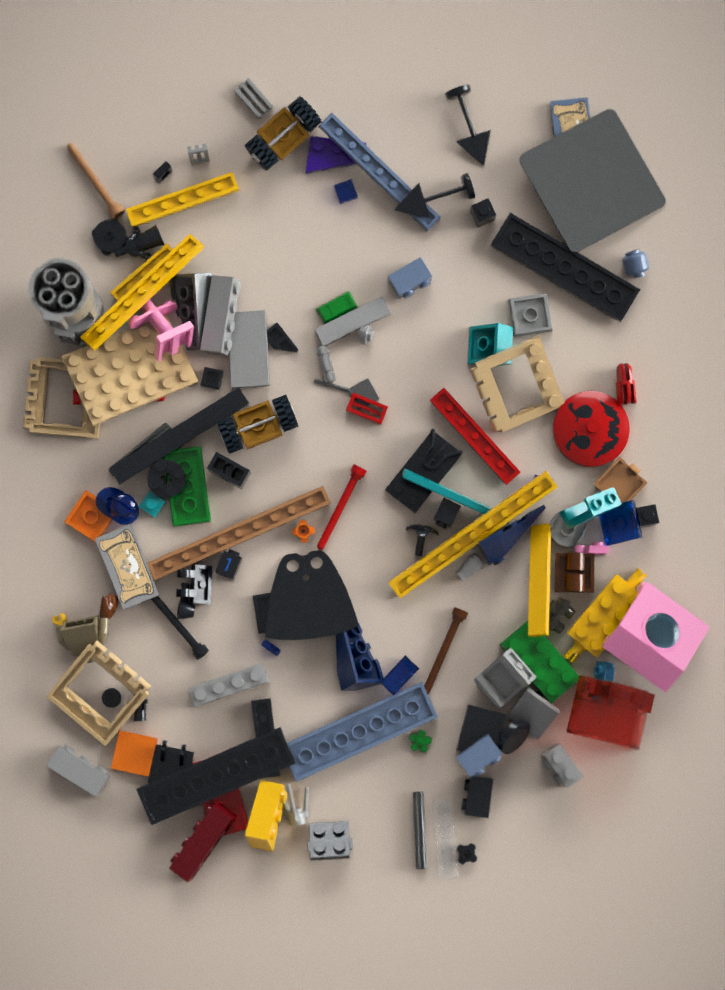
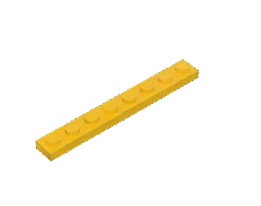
M191 234L186 236L80 336L82 341L94 351L98 349L204 248L203 244Z

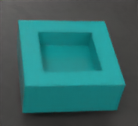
M149 491L139 507L156 518L166 502Z

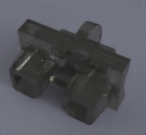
M560 597L557 602L552 600L549 604V631L560 634L565 628V625L559 621L564 615L570 619L574 615L575 610L567 599L565 600Z

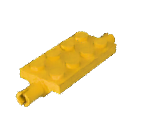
M638 568L627 581L623 580L618 574H615L566 632L573 638L574 645L563 657L569 659L568 661L572 664L583 651H587L597 658L604 650L602 647L604 639L611 635L619 625L637 596V586L647 575Z

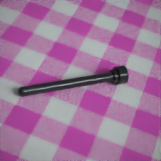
M159 596L151 599L192 647L193 656L197 660L208 653L209 649L205 644L202 645L193 638Z

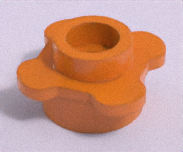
M300 520L299 525L292 530V534L299 537L302 543H306L309 536L315 533L314 527H310L305 520Z

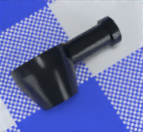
M181 583L182 589H189L191 584ZM180 597L177 619L193 618L195 605L188 602V597Z

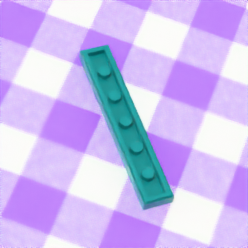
M405 468L403 470L402 477L477 512L485 514L492 509V507Z

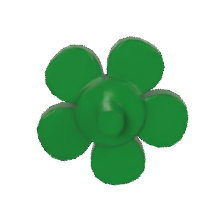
M419 730L418 736L411 734L410 740L415 742L411 744L412 750L417 751L419 747L421 752L428 750L425 744H431L432 739L430 736L425 737L426 732L424 730Z

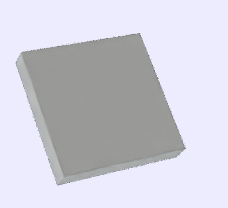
M547 293L509 299L515 337L552 331Z
M528 687L507 717L516 723L519 722V719L528 722L530 725L529 733L539 739L559 714L560 710Z

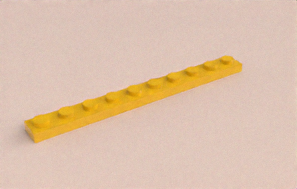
M545 470L389 581V585L398 597L402 598L558 486Z

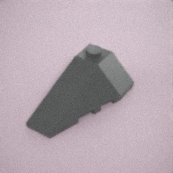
M212 272L176 274L170 279L171 296L173 300H176L178 307L176 310L177 317H181L182 324L190 321L194 326L192 344L189 348L186 346L187 350H200Z

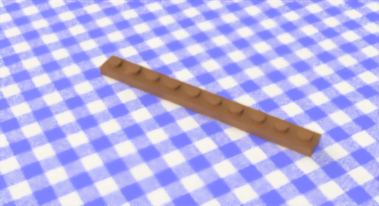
M321 486L148 562L147 565L154 581L177 572V570L184 569L330 505L331 502L324 487Z

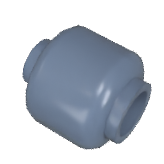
M640 249L625 253L626 256L622 259L626 274L628 276L633 275L634 279L645 276L644 272L649 269L645 252H640Z

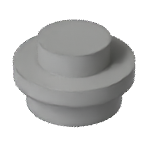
M367 325L366 327H361L359 341L368 344L369 341L373 340L374 330H371V326Z

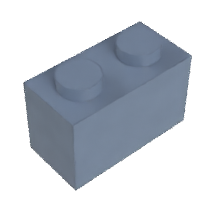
M421 257L388 276V282L399 299L402 297L406 299L412 296L414 290L419 287L424 289L431 284L430 281L432 280V275Z
M487 733L458 754L456 758L470 777L473 775L477 777L485 771L484 767L489 763L491 766L501 759L499 756L502 755V752Z

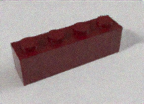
M219 803L213 804V806L210 804L204 812V815H206L202 821L199 820L192 829L194 833L191 837L188 836L181 845L183 849L180 853L176 852L170 860L172 864L169 869L186 882L193 880L237 817Z

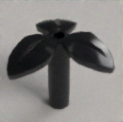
M413 524L406 527V530L415 529L418 534L415 549L416 556H422L425 536L429 532L439 535L436 529L427 525Z

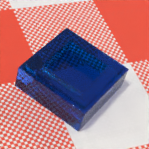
M352 179L334 185L340 204L358 198Z

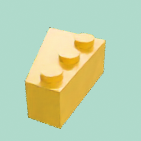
M260 780L245 837L252 848L274 851L278 826L282 817V806L287 799V792L282 784Z

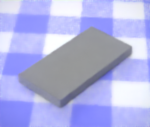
M266 311L236 312L234 315L235 328L231 334L232 347L229 351L231 388L270 386Z

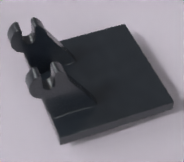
M163 740L162 745L156 744L148 783L191 766L194 752L187 751L184 744H182V749L168 747L166 740Z

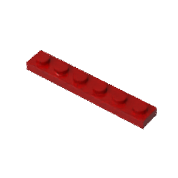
M445 388L441 389L430 399L434 407L505 485L509 484L521 473Z

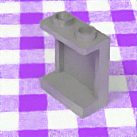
M509 648L482 671L474 681L478 688L488 696L491 703L500 709L518 692L527 687L536 676L514 650Z

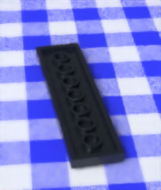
M511 212L490 245L620 323L641 290L580 253L570 251L565 244Z
M279 727L139 787L136 790L151 825L296 764L283 731Z

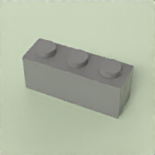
M66 744L64 747L58 746L46 766L97 797L110 778V775L107 774L108 770L100 765L95 767L90 764L92 760L84 755L77 756L74 754L75 750Z

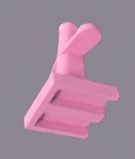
M149 299L140 308L144 314L131 317L129 319V326L131 329H137L148 321L152 324L159 334L156 337L154 354L159 362L162 360V354L168 351L172 356L178 353L179 346L186 344L188 348L191 347L194 326L189 321L176 328H172L163 315L172 313L177 308L176 303L168 300L162 306L156 307Z

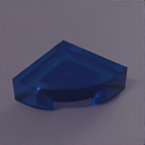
M264 639L261 646L277 657L281 652L278 647L268 640Z

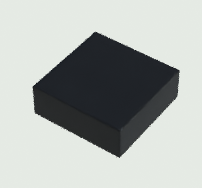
M165 161L153 173L154 179L158 183H161L172 172L171 165Z
M205 367L200 385L220 390L224 371Z

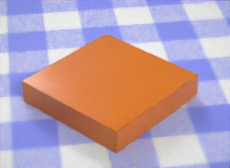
M85 490L64 522L96 542L95 538L104 534L118 511Z
M119 730L111 769L149 777L158 738Z

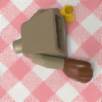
M114 594L103 596L99 616L67 621V616L64 613H60L61 620L59 622L58 616L54 615L52 621L57 624L58 642L75 657L79 656L90 643L93 645L96 641H99L102 645L105 644L109 631V619L116 612L118 598ZM90 658L87 663L94 662V660Z

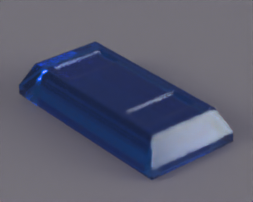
M405 655L380 683L394 696L419 668Z

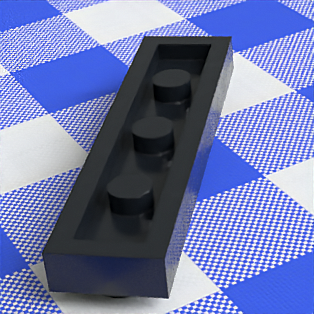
M271 698L251 701L255 736L258 737L274 730ZM280 770L263 778L280 776Z

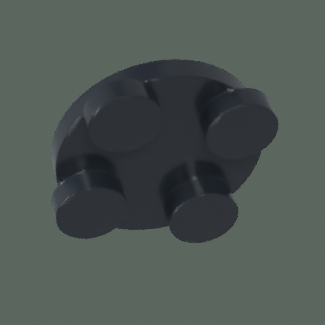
M117 219L104 220L92 230L96 246L106 256L124 247L125 240L128 238L125 228Z

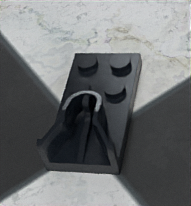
M432 428L430 434L398 472L385 491L413 513H416L433 491L402 477L404 468L439 484L463 452L457 450Z

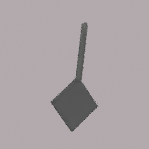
M368 378L351 388L314 379L315 383L346 391L350 397L352 393H356L373 401L379 400ZM354 399V402H357L364 406L370 405L369 403H366L359 399Z

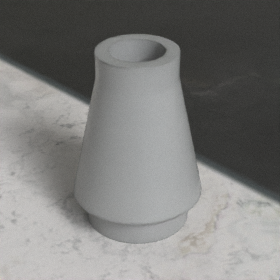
M475 553L468 555L456 574L464 581L467 577L482 569L481 566L484 565V562Z

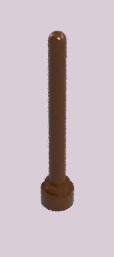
M454 607L452 611L453 621L424 685L427 694L432 689L460 622L462 623L468 616V612Z

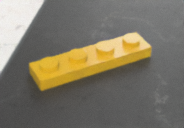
M165 244L110 292L111 295L119 301L173 250L169 244Z

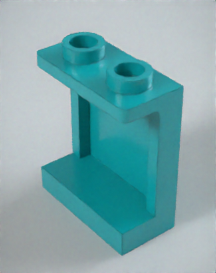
M612 487L585 498L584 502L562 510L560 515L568 530L593 520L622 504L615 489Z

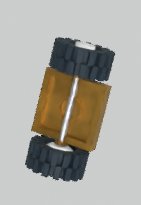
M301 96L288 106L289 111L286 107L282 108L256 132L258 135H255L245 144L246 150L252 158L266 171L278 162V158L282 161L310 136L307 131L311 132L322 122L312 106Z
M287 395L272 400L276 413L273 412L269 400L234 413L233 416L238 426L237 431L231 416L217 422L221 438L229 454L243 449L239 436H242L247 450L283 436L277 422L279 420L284 432L298 427L294 410L290 405Z

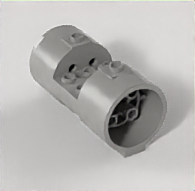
M52 259L37 268L32 274L29 283V294L33 304L41 313L42 320L48 327L54 330V335L59 342L78 345L79 340H82L80 336L104 315L103 303L85 272L79 265L70 260Z

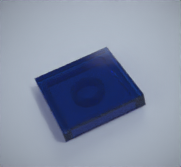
M635 500L622 502V505L599 516L606 546L643 538Z

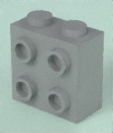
M557 743L541 754L544 758L541 760L547 770L552 769L555 773L553 778L559 786L568 788L583 777V774L561 744Z

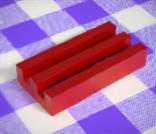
M352 393L346 411L381 425L388 406ZM356 398L371 405H374L376 407H379L383 409V411L379 412L377 410L354 402V399ZM353 405L368 412H371L373 414H376L380 416V418L377 419L375 417L352 409L351 406Z

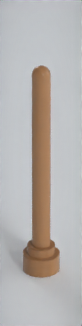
M69 143L67 149L108 205V213L114 220L121 217L125 213L121 204L115 203L74 144Z

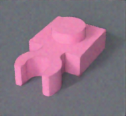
M592 542V545L589 546L575 545L574 552L607 555L609 554V546H604L603 542Z

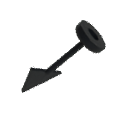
M466 84L447 91L445 95L448 100H459L471 134L470 137L456 142L484 166L491 130L475 134L463 100V96L471 91L470 85Z
M468 173L461 176L462 186L426 198L423 197L420 184L418 183L396 207L395 211L430 218L426 202L463 190L468 199H474L475 192Z

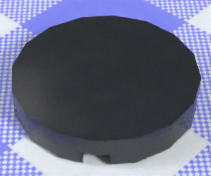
M519 719L518 723L512 722L500 736L499 750L504 754H510L517 750L530 732L529 723L523 719Z

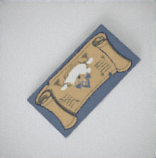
M588 97L550 101L554 137L590 119Z

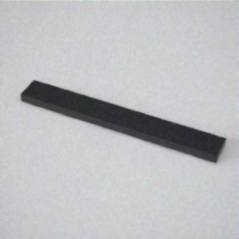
M238 387L109 469L120 485L217 425L218 421L228 418L249 405V402Z

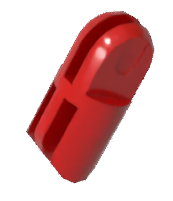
M620 363L616 369L618 405L623 403L630 404V402L631 404H636L635 380H633L632 368L628 363L624 365Z

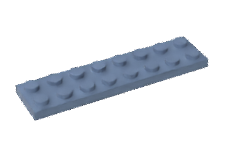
M420 682L288 742L296 764L289 766L296 782L438 718L423 683Z

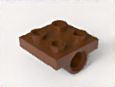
M578 552L555 553V592L594 593L595 554Z

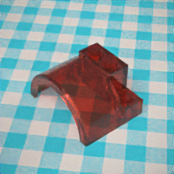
M579 675L566 732L620 745L632 750H639L647 714L651 713L655 694L623 684Z

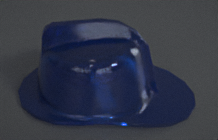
M107 487L102 489L96 497L98 510L121 525H128L138 518L139 506L131 495L117 488Z

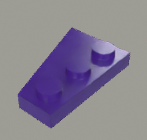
M310 136L306 174L340 166L356 165L330 138Z

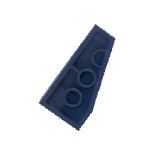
M545 505L540 506L523 516L519 521L517 520L509 524L504 530H499L478 543L477 547L488 565L493 563L496 566L504 561L503 557L544 511Z
M360 625L351 630L336 634L337 675L341 691H357L385 683L380 664L377 659L374 660L369 650L371 649L369 642L365 643L361 635L362 629Z

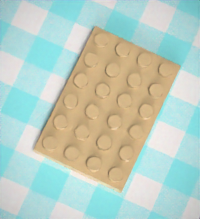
M163 315L164 318L168 321V323L172 326L168 315ZM148 321L137 329L130 328L110 336L95 351L89 346H85L61 356V359L93 427L197 384L198 380L182 345L179 346L178 353L171 356L168 351L162 354V360L158 362L154 354L156 337L159 334Z

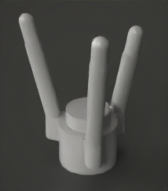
M287 784L286 787L291 809H289L287 801L283 803L287 820H290L291 826L303 825L306 823L305 818L309 817V787L305 788L302 811L301 808H295L290 784Z

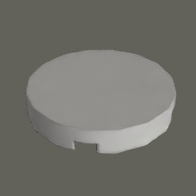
M560 512L556 513L549 523L551 525V539L560 547L572 548L575 545H579L587 533L586 522L567 530Z

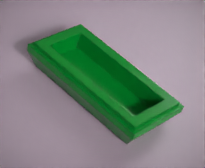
M347 291L317 307L316 310L323 323L326 324L356 309L358 306L350 292Z

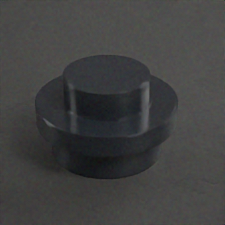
M114 688L107 689L102 694V702L105 706L114 708L120 704L121 694Z

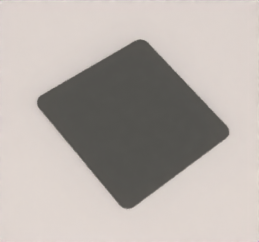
M607 109L523 153L519 158L522 168L570 251L575 253L660 209L666 203L662 191L617 113L612 109Z

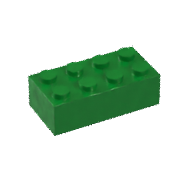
M528 621L499 644L505 652L512 648L536 676L531 683L543 695L545 700L551 704L581 679L545 636H528Z

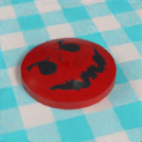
M584 391L568 398L558 409L553 422V437L559 451L569 461L583 467H599L616 459L624 450L630 433L629 420L624 408L618 405V401L613 397L598 391Z

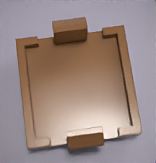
M619 457L593 485L600 492L613 487L622 504L617 508L622 510L648 482L638 475L640 470L633 463L629 466Z

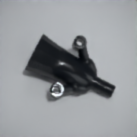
M156 225L141 233L139 227L135 226L131 236L125 240L124 247L115 250L114 253L117 258L129 254L133 257L139 256L148 260L147 256L151 257L152 255L150 253H143V251L165 244Z

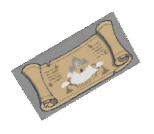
M131 524L95 538L123 610L160 596Z

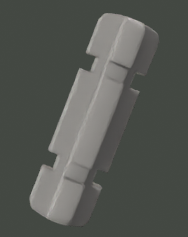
M320 346L316 351L318 356H320L319 361L322 372L325 373V382H334L336 376L335 373H332L334 369L330 355H327L329 353L327 346Z

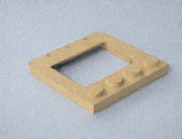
M538 335L475 362L476 366L470 369L474 382L482 380V382L476 384L481 399L489 398L483 401V405L488 416L495 415L489 418L494 432L499 430L502 432L508 431L558 409L564 404L542 341ZM526 353L544 402L536 406L532 405L509 417L490 368Z
M37 357V360H30L29 374L35 375V377H28L27 393H33V396H26L25 411L31 412V415H24L23 428L29 429L30 433L99 439L100 424L92 427L84 407L81 427L59 423L43 424L49 369L67 370L62 359Z
M96 641L93 645L91 643L88 644L46 697L106 746L150 694L147 690L151 685L142 677L136 682L134 678L138 674L126 664L121 669L119 666L122 661L112 652L105 656L104 653L108 649L99 641ZM90 658L135 695L117 714L112 723L107 721L67 687L83 670L84 665Z

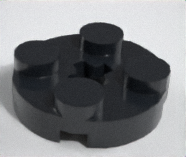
M160 460L150 468L147 481L149 488L156 496L169 499L183 491L186 485V476L178 463L172 460ZM169 474V478L172 479L171 483L163 484L162 476Z

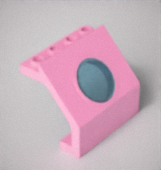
M642 582L638 587V593L633 603L611 635L604 639L602 647L666 693L685 670L710 627L689 613L685 608L675 603L670 597L657 590L653 585L648 582Z

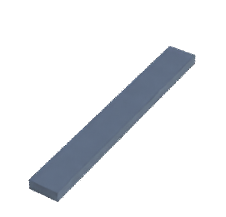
M332 112L318 126L398 204L412 191L399 176ZM426 203L430 218L409 215L428 231L441 217Z

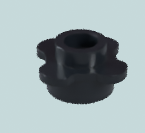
M473 843L457 846V851L459 852L458 862L460 864L477 861V856L475 855L476 846Z

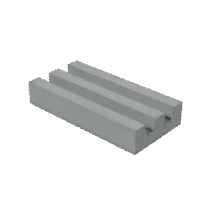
M249 78L239 88L234 89L235 93L258 119L273 108V105ZM248 85H249L250 88L257 94V96L263 101V103L267 106L266 108L258 101V99H257V98L252 94V92L247 88ZM242 90H244L248 94V96L254 101V103L261 109L260 113L243 95V93L241 92Z
M206 143L202 144L203 148H199L198 145H194L195 149L193 150L191 146L187 147L191 164L210 160ZM204 152L205 158L201 157V153ZM193 154H197L198 159H194Z

